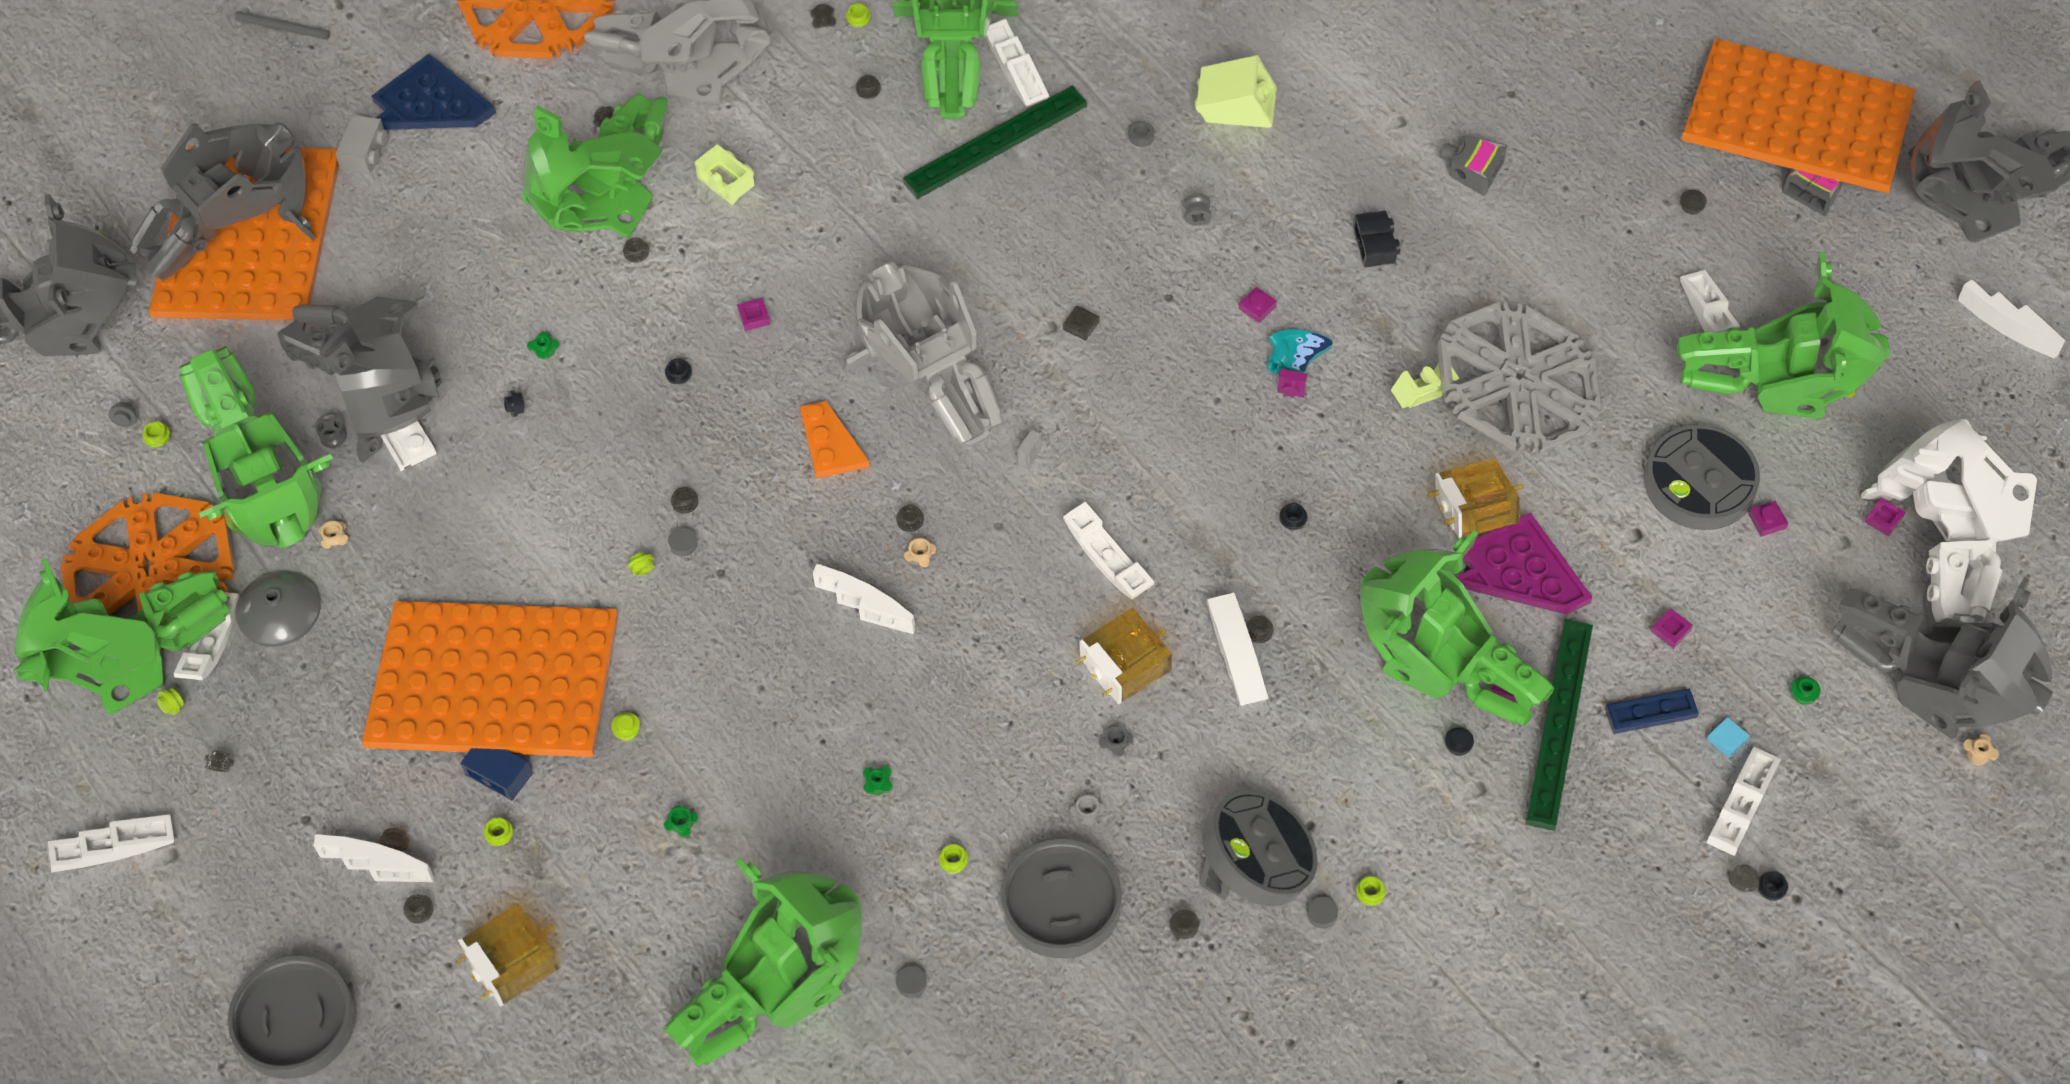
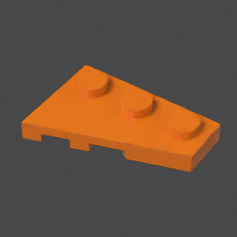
M827 401L800 406L816 479L870 467L869 460Z

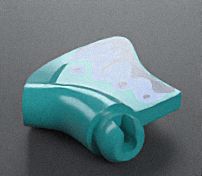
M1288 329L1276 332L1268 338L1273 350L1268 359L1267 369L1273 374H1278L1281 369L1305 373L1308 365L1315 358L1332 347L1333 341L1326 336L1306 330Z

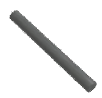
M240 11L235 13L236 21L328 40L330 37L329 30Z

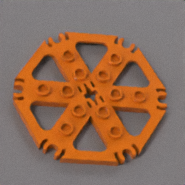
M457 0V3L477 45L480 44L481 49H485L486 46L490 45V53L492 55L496 54V57L554 59L551 51H554L557 58L561 57L559 50L562 48H566L569 53H573L572 44L576 47L577 51L586 42L584 39L585 33L595 30L594 18L613 14L614 4L608 1L616 0ZM473 8L506 9L489 26H481L473 12ZM559 12L593 13V15L579 29L572 31L567 29ZM534 20L543 41L539 44L512 43Z
M151 492V500L146 493H143V500L139 504H135L132 497L128 498V505L123 499L72 539L74 542L69 543L68 546L72 552H75L73 555L64 554L62 556L66 562L61 561L63 587L68 592L70 603L98 599L102 602L110 616L136 595L139 612L142 608L139 597L140 593L149 592V589L158 583L164 582L168 585L176 582L180 575L188 572H193L195 575L200 572L215 571L219 580L217 590L221 589L224 593L228 592V587L222 581L234 579L231 572L235 573L229 527L225 517L221 515L210 521L207 516L201 518L200 512L213 507L212 504L210 505L206 501ZM167 506L190 511V515L186 520L164 537L159 538L156 515L158 508ZM118 518L126 519L130 549L93 542L95 535ZM214 534L216 535L219 556L214 562L206 563L184 559L185 556ZM147 559L151 564L150 570H148L149 576L144 570L146 569ZM87 571L112 576L88 596H77L76 572Z

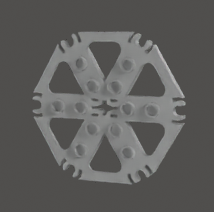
M1504 301L1501 308L1500 302L1461 316L1451 320L1438 340L1437 349L1442 396L1448 394L1445 402H1457L1458 405L1452 411L1454 414H1459L1457 418L1512 451L1516 448L1517 452H1521L1525 443L1529 445L1531 453L1534 454L1538 448L1539 454L1584 435L1593 426L1601 410L1595 359L1593 357L1588 360L1592 352H1581L1579 349L1584 342L1583 340H1577L1579 338L1578 335L1527 305H1524L1522 308V305L1517 303L1514 311H1511L1508 308V302ZM1485 322L1495 323L1499 329L1501 349L1470 332L1468 329ZM1528 327L1536 328L1554 339L1558 345L1531 356ZM1454 356L1459 357L1486 374L1463 384H1455L1452 379L1450 358ZM1570 371L1578 372L1582 376L1585 399L1551 379ZM1517 373L1522 375L1521 380L1516 378ZM1507 398L1510 430L1507 432L1499 430L1479 418L1476 411ZM1537 404L1564 419L1568 423V429L1548 437L1543 436L1540 430Z

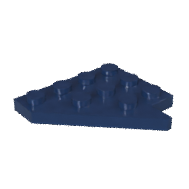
M430 53L371 96L373 103L384 111L376 117L381 119L384 130L478 127L496 113L491 103Z

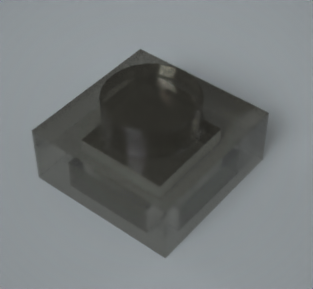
M1076 305L1063 323V330L1087 341L1099 324L1100 316Z

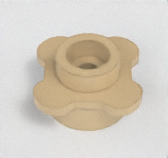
M328 521L319 528L318 532L322 536L321 546L324 549H330L336 545H345L348 542V536L345 535L344 531L346 529L345 523L342 521Z
M915 538L909 544V551L904 553V559L907 562H916L920 567H927L930 564V557L936 553V546L932 543L930 544L926 539Z
M1981 734L1974 740L1967 739L1963 743V748L1967 750L1968 759L1975 765L1986 764L1990 759L1996 760L1999 752L1993 748L1990 743L1991 738L1986 734Z

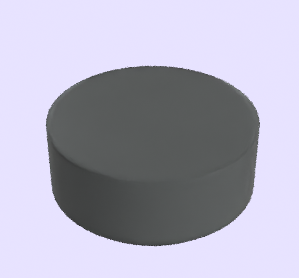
M1139 121L1130 126L1129 141L1133 145L1145 147L1153 142L1154 128L1151 124Z
M678 528L669 535V547L675 555L688 556L695 551L697 540L692 530Z
M1317 897L1310 902L1307 917L1313 926L1325 929L1331 927L1336 922L1338 908L1332 899Z
M907 966L901 969L896 977L898 992L906 998H916L922 995L927 987L925 973L916 966Z

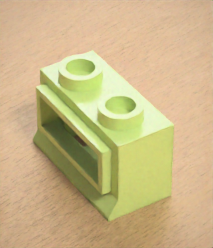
M718 144L695 161L698 179L732 206L739 197L755 185L753 170L747 164L739 162L731 151H725ZM721 168L736 181L727 185L722 181L719 173L713 172Z
M1439 362L1434 371L1431 367H1424L1420 373L1421 378L1416 380L1412 379L1408 371L1402 372L1391 389L1402 408H1412L1442 397ZM1451 366L1453 381L1459 380L1460 378Z

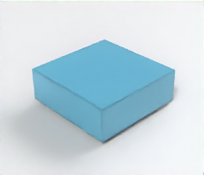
M1727 717L1708 735L1707 740L1730 758L1749 740L1750 735Z

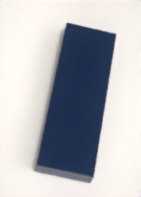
M1690 688L1607 704L1605 707L1613 734L1695 719L1699 714Z

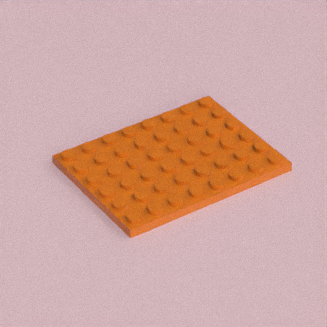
M1714 38L1681 140L1889 193L1916 88Z
M300 148L306 169L305 197L300 215L305 217L312 225L309 230L316 236L315 239L309 238L295 223L285 221L278 215V208H280L281 204H277L267 213L216 230L213 229L218 236L208 242L205 250L196 253L184 267L180 268L166 280L162 281L158 277L156 278L148 311L151 318L294 320L292 310L295 306L311 304L339 169V163L335 155L338 148ZM232 156L224 165L234 173L239 174L235 168L236 160ZM245 175L250 182L258 181L253 177ZM173 212L167 236L173 229L175 222L179 220Z
M394 601L362 738L363 747L469 752L471 748L505 749L513 754L594 757L619 616L617 609Z

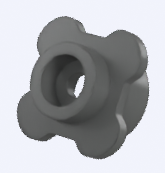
M1111 725L1105 732V737L1100 738L1099 745L1103 749L1107 748L1112 751L1114 756L1120 757L1124 755V749L1133 743L1134 737L1131 733H1127L1123 727Z

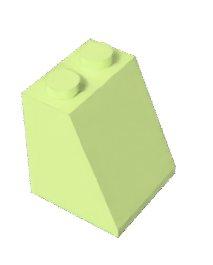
M1258 55L1201 67L1200 78L1197 81L1198 96L1195 98V108L1198 113H1201L1206 122L1272 127L1277 87Z

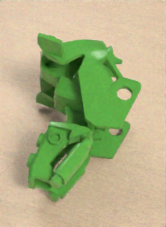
M901 0L893 2L895 17L914 15L917 37L930 38V45L925 48L923 60L921 61L924 97L928 108H939L940 116L943 119H962L965 116V108H974L975 101L978 98L981 60H979L977 48L972 45V38H986L992 14L1018 16L1017 2L1012 0ZM937 76H939V92H938Z
M637 94L628 99L624 105L619 103L611 119L606 117L600 126L599 138L588 139L584 142L574 141L568 144L567 134L561 131V118L537 106L534 113L537 130L528 139L523 171L524 191L522 192L521 201L533 207L537 214L551 228L557 230L580 232L612 229L623 237H630L653 199V195L637 179H642L662 154L659 144L664 132L662 128L663 122L668 112L667 99L660 96L651 102L644 98V96ZM635 128H643L645 132L643 134L637 133ZM572 183L586 192L578 195L569 190L568 186ZM622 214H628L632 216L633 221L624 224L619 221L618 217ZM604 218H608L607 221H602V222H591V223H583V222H582V220H592V219H604Z
M1819 252L1817 263L1818 282L1813 288V293L1816 299L1828 302L1806 304L1755 330L1754 327L1748 328V330L1732 327L1722 332L1693 333L1679 337L1676 352L1677 356H1680V359L1685 361V370L1683 369L1679 375L1680 383L1687 385L1688 388L1730 395L1731 393L1744 391L1752 382L1757 385L1758 399L1764 412L1820 419L1825 417V406L1851 394L1879 369L1890 353L1888 337L1883 334L1870 333V331H1875L1882 327L1876 313L1859 295L1842 284L1831 280V262H1826L1825 252ZM1834 335L1831 347L1824 356V364L1827 368L1832 369V373L1814 374L1820 347V337ZM1705 364L1724 365L1731 368H1739L1740 375L1737 378H1733L1729 375L1698 369ZM1835 389H1839L1825 398H1820ZM1801 405L1813 406L1809 410H1802L1798 407Z
M227 346L215 351L209 350L193 357L191 361L179 366L181 371L180 379L193 415L197 416L203 425L210 427L215 435L203 440L202 443L220 500V504L200 512V517L207 516L210 521L224 514L227 526L230 529L264 547L277 545L279 548H285L301 541L306 535L305 532L315 524L320 504L321 483L314 473L329 467L328 461L333 459L332 455H326L308 464L270 411L257 417L254 410L256 395L253 390H255V387L234 353L230 352ZM202 389L209 401V404H207L205 401ZM285 443L301 467L298 468L292 478L276 484L271 473L281 469L283 465L274 447ZM229 467L238 486L253 482L258 493L245 499H227L223 493L217 472Z
M1473 530L1467 538L1463 535L1453 547L1456 553L1441 549L1406 551L1396 554L1383 562L1384 566L1392 572L1391 574L1379 567H1373L1361 581L1360 601L1369 638L1386 661L1382 669L1383 672L1437 700L1449 694L1458 682L1464 683L1467 697L1475 703L1477 708L1515 725L1519 723L1525 726L1532 718L1530 710L1533 705H1540L1543 700H1547L1553 693L1554 687L1544 675L1518 657L1512 646L1506 643L1501 644L1497 641L1491 627L1466 588L1453 575L1458 574L1463 569V557L1472 548L1478 532ZM1415 597L1425 603L1424 607L1428 610L1422 617L1414 643L1429 657L1428 659L1411 643L1397 635V633L1406 634L1411 628L1410 614ZM1384 644L1387 645V647L1389 648V650L1391 651V653L1394 655V657H1392V655H1391L1390 652L1387 650V648L1385 647ZM1398 670L1405 672L1409 677L1402 675ZM1482 679L1488 684L1494 683L1513 694L1517 703L1486 689L1482 690L1479 687V682Z
M46 558L41 560L45 569L40 572L42 579L29 596L18 623L15 656L20 658V665L14 669V672L20 680L38 682L41 684L44 692L48 691L50 679L73 683L99 694L105 711L108 714H114L164 685L162 658L159 653L161 648L170 651H180L186 646L191 647L226 620L225 617L231 613L225 604L228 601L227 596L221 589L217 590L219 580L215 571L200 572L195 575L193 572H188L180 575L176 582L168 585L164 582L153 585L149 592L140 593L139 597L142 608L136 615L128 618L114 615L109 616L102 602L98 599H88L71 604L67 590L53 575ZM71 644H74L81 649L75 651L69 647ZM78 673L84 674L102 685L100 687L76 676ZM118 686H125L129 689V695L123 701H116L112 698V692Z
M739 857L735 860L741 873L753 885L752 895L760 902L753 909L724 959L723 969L725 971L721 973L718 979L712 978L703 985L701 991L669 1018V1022L664 1026L666 1033L682 1049H690L689 1059L696 1067L703 1064L708 1065L748 1042V1038L756 1030L757 1016L765 1014L774 1025L787 1029L841 996L842 991L838 986L855 963L862 930L861 902L847 885L840 884L827 893L836 882L833 878L802 871L783 872L760 881L759 878L762 874L752 862L746 865ZM803 925L808 931L809 941L812 945V960L817 965L826 964L813 972L795 989L793 985L808 970L804 957L793 940L796 936L795 931ZM740 1015L742 1016V1022L739 1025L736 1024L703 1043L707 1034L727 1020L729 1022L734 1021Z

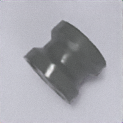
M1201 193L1191 194L1184 200L1185 209L1187 210L1185 212L1186 222L1194 226L1207 224L1211 220L1209 197Z
M326 414L317 420L315 429L321 443L325 447L336 448L345 442L347 433L338 415Z

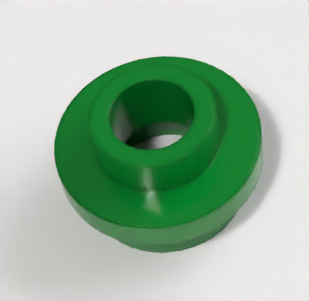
M1798 677L1791 685V694L1794 700L1800 704L1807 705L1813 703L1820 696V685L1811 677ZM1802 687H1806L1811 691H1805L1802 689Z

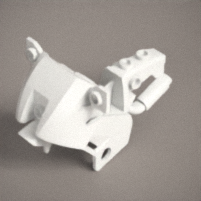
M1966 419L1949 421L1926 432L1896 455L1878 475V483L1872 484L1871 488L1861 493V498L1880 500L1882 497L1889 501L1894 498L1905 500L1913 492L1915 509L1918 515L1932 520L1946 542H1941L1929 550L1930 557L1926 564V571L1928 574H1931V585H1929L1927 590V599L1932 602V612L1936 623H1947L1948 621L1973 623L1974 620L1982 621L1985 619V615L1990 612L2002 573L2000 569L2001 559L1996 553V542L2029 535L2036 490V477L2030 473H2014L1985 442L1987 437L1975 432ZM1956 456L1961 457V481L1963 485L1953 484L1947 479L1946 469ZM1986 457L2005 475L2004 480L1984 460ZM2015 485H2021L2026 489L2027 498L2025 501H2018L2013 496ZM1981 559H1982L1983 562H1985V566H1984V567H1983V564H1982L1981 561H1980Z

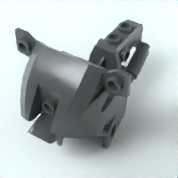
M1980 80L1975 81L1970 86L1965 100L1951 103L1923 132L1916 145L1908 152L1911 159L1913 189L1928 205L1961 223L1971 242H1978L2019 226L2021 220L2017 199L2029 197L2042 198L2051 192H2055L2059 187L2070 181V131L2056 132L2055 129H2049L2036 136L2034 132H2030L2021 136L2015 143L2000 136H1994L1990 132L1980 131L1986 122L1984 113L1991 104ZM2053 159L2056 165L2051 166L2048 160ZM1954 162L1959 163L1967 181L1956 179V174L1951 166ZM1946 202L1967 215L1963 216L1943 203ZM1976 220L1985 221L1989 226V230L1987 232L1980 231L1976 227Z
M196 123L190 125L160 168L167 184L176 193V199L160 200L154 207L150 208L131 240L130 251L136 256L142 257L143 255L150 261L146 269L153 276L164 281L184 267L196 253L205 250L208 242L218 236L213 229L216 230L267 213L277 204H281L280 208H278V215L283 220L295 223L309 238L315 239L316 236L309 230L312 225L305 217L300 215L306 188V169L303 155L298 146L291 148L285 154L295 135L282 123H275L273 125H238L204 132ZM226 136V139L207 143L209 139ZM192 138H196L195 145L191 149L186 150L187 142ZM232 156L236 160L235 168L239 174L234 173L224 165ZM245 175L253 177L258 181L250 182ZM173 212L179 220L175 222L173 229L161 245L151 246L168 218L166 215Z
M47 194L45 195V207L48 215V225L53 237V241L49 244V255L40 257L33 262V270L23 279L22 292L8 280L0 278V325L6 327L0 330V346L15 340L19 331L24 332L26 344L44 357L99 353V345L93 338L121 299L129 300L127 292L135 287L137 280L136 264L124 263L110 266L109 264L126 258L124 249L97 231L80 224L63 221L64 211L61 204L56 203L51 195ZM69 306H76L79 308L70 310ZM88 323L93 324L87 334H82ZM81 343L84 344L85 347L76 348L71 346L70 344Z
M375 297L355 308L351 313L336 305L301 304L300 306H295L292 310L295 321L277 333L282 349L293 361L301 360L312 369L317 367L322 371H326L328 375L335 374L358 438L356 451L361 462L364 463L382 448L381 435L403 429L431 411L425 396L440 397L437 388L443 383L442 379L435 380L440 374L438 368L433 366L436 361L434 358L421 361L412 357L401 337L404 319L418 309L415 301ZM404 307L398 312L390 313L395 308ZM336 322L341 324L329 328L331 334L305 331L306 323L334 324ZM394 322H398L396 333H392Z
M2026 577L2023 578L2013 599L1999 615L2000 620L2005 623L2004 626L1996 623H1935L1928 631L1926 617L1922 614H1915L1910 607L1905 605L1897 606L1865 591L1850 588L1839 605L1840 612L1842 613L1841 621L1839 620L1831 631V634L1837 638L1836 641L1871 668L1875 667L1884 672L1900 668L1903 675L1897 683L1901 704L1951 739L1956 737L1959 727L1987 726L2020 718L2029 713L2039 714L2045 709L2053 695V691L2031 678L2034 677L2043 682H2051L2052 668L2048 652L2038 630L2019 609V607L2024 608L2031 595V592L2027 591L2030 579ZM1862 626L1878 636L1885 645L1892 647L1889 652L1890 656L1884 655L1882 650L1853 628ZM1934 715L1941 717L1946 724L1939 722ZM1970 715L1972 718L1957 719L1955 716Z

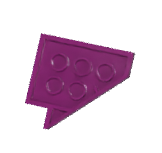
M1531 512L1476 538L1472 548L1463 557L1470 570L1456 577L1462 582L1466 590L1566 615L1590 604L1593 598Z

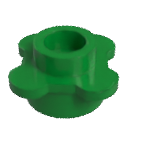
M543 331L538 334L535 340L527 343V348L530 351H534L535 356L539 359H548L559 348V341L553 340L549 337L548 332Z
M882 766L879 769L867 767L863 770V777L866 779V784L863 788L867 794L881 795L892 790L893 786L889 779L892 773L890 767ZM880 778V781L876 782L875 779Z
M675 806L670 811L668 820L664 822V828L666 831L679 833V836L682 838L688 837L691 833L692 825L698 822V815L696 812H690L686 807ZM679 820H684L682 824L678 823Z

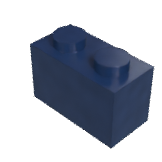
M471 748L460 763L466 776L511 801L514 800L532 776L529 760L521 753L513 754L505 749Z

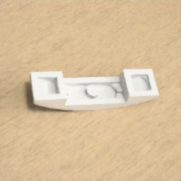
M1086 502L1063 516L1069 530L1088 557L1122 593L1130 599H1134L1154 585L1155 582L1138 562L1134 564L1102 527L1103 521Z
M225 592L228 599L225 604L231 613L225 617L226 620L191 646L189 653L183 652L174 671L175 677L203 680L212 672L225 649L235 619L236 604L239 599L238 593Z

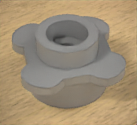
M1090 794L1081 795L1076 805L1070 808L1071 816L1078 817L1087 827L1093 826L1095 819L1105 812L1104 804L1099 803Z

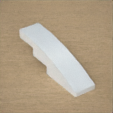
M1004 19L989 25L986 40L1005 76L1025 107L1048 99V92L1029 53H1025L1018 37H1014L1007 20Z
M1705 270L1680 276V282L1704 332H1722L1732 327L1740 329V325L1728 310L1729 301Z
M1973 280L1964 284L1958 301L1978 318L2000 333L2030 349L2052 358L2059 355L2065 340L2027 305L2017 309L2000 292L1991 297Z
M816 564L813 571L815 587L836 592L838 604L859 609L860 620L914 634V615L893 598L870 584L844 572Z
M1235 593L1207 599L1221 655L1223 654L1229 679L1233 682L1239 707L1267 700L1268 695Z
M1753 747L1708 838V844L1735 856L1781 761L1780 758Z
M170 815L112 821L109 822V828L79 831L77 838L48 841L51 872L116 861L174 843Z
M315 834L313 845L320 858H342L347 869L369 870L375 881L433 882L434 880L428 864L401 851L349 837Z

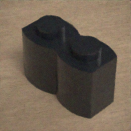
M1386 210L1355 214L1353 229L1364 268L1396 263V257L1400 254L1401 249L1399 240L1394 239L1393 236L1395 231L1393 218L1388 217Z

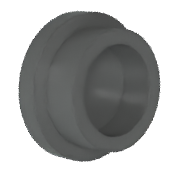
M118 402L110 408L109 418L118 426L129 427L136 422L137 414L134 406L130 403Z

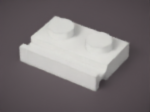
M418 421L396 432L381 435L383 443L400 471H403L404 467L410 464L413 466L436 454L432 443Z

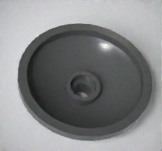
M290 571L268 573L251 582L243 590L236 604V621L241 632L256 644L270 647L287 645L302 638L315 625L321 609L320 596L314 584L301 574Z

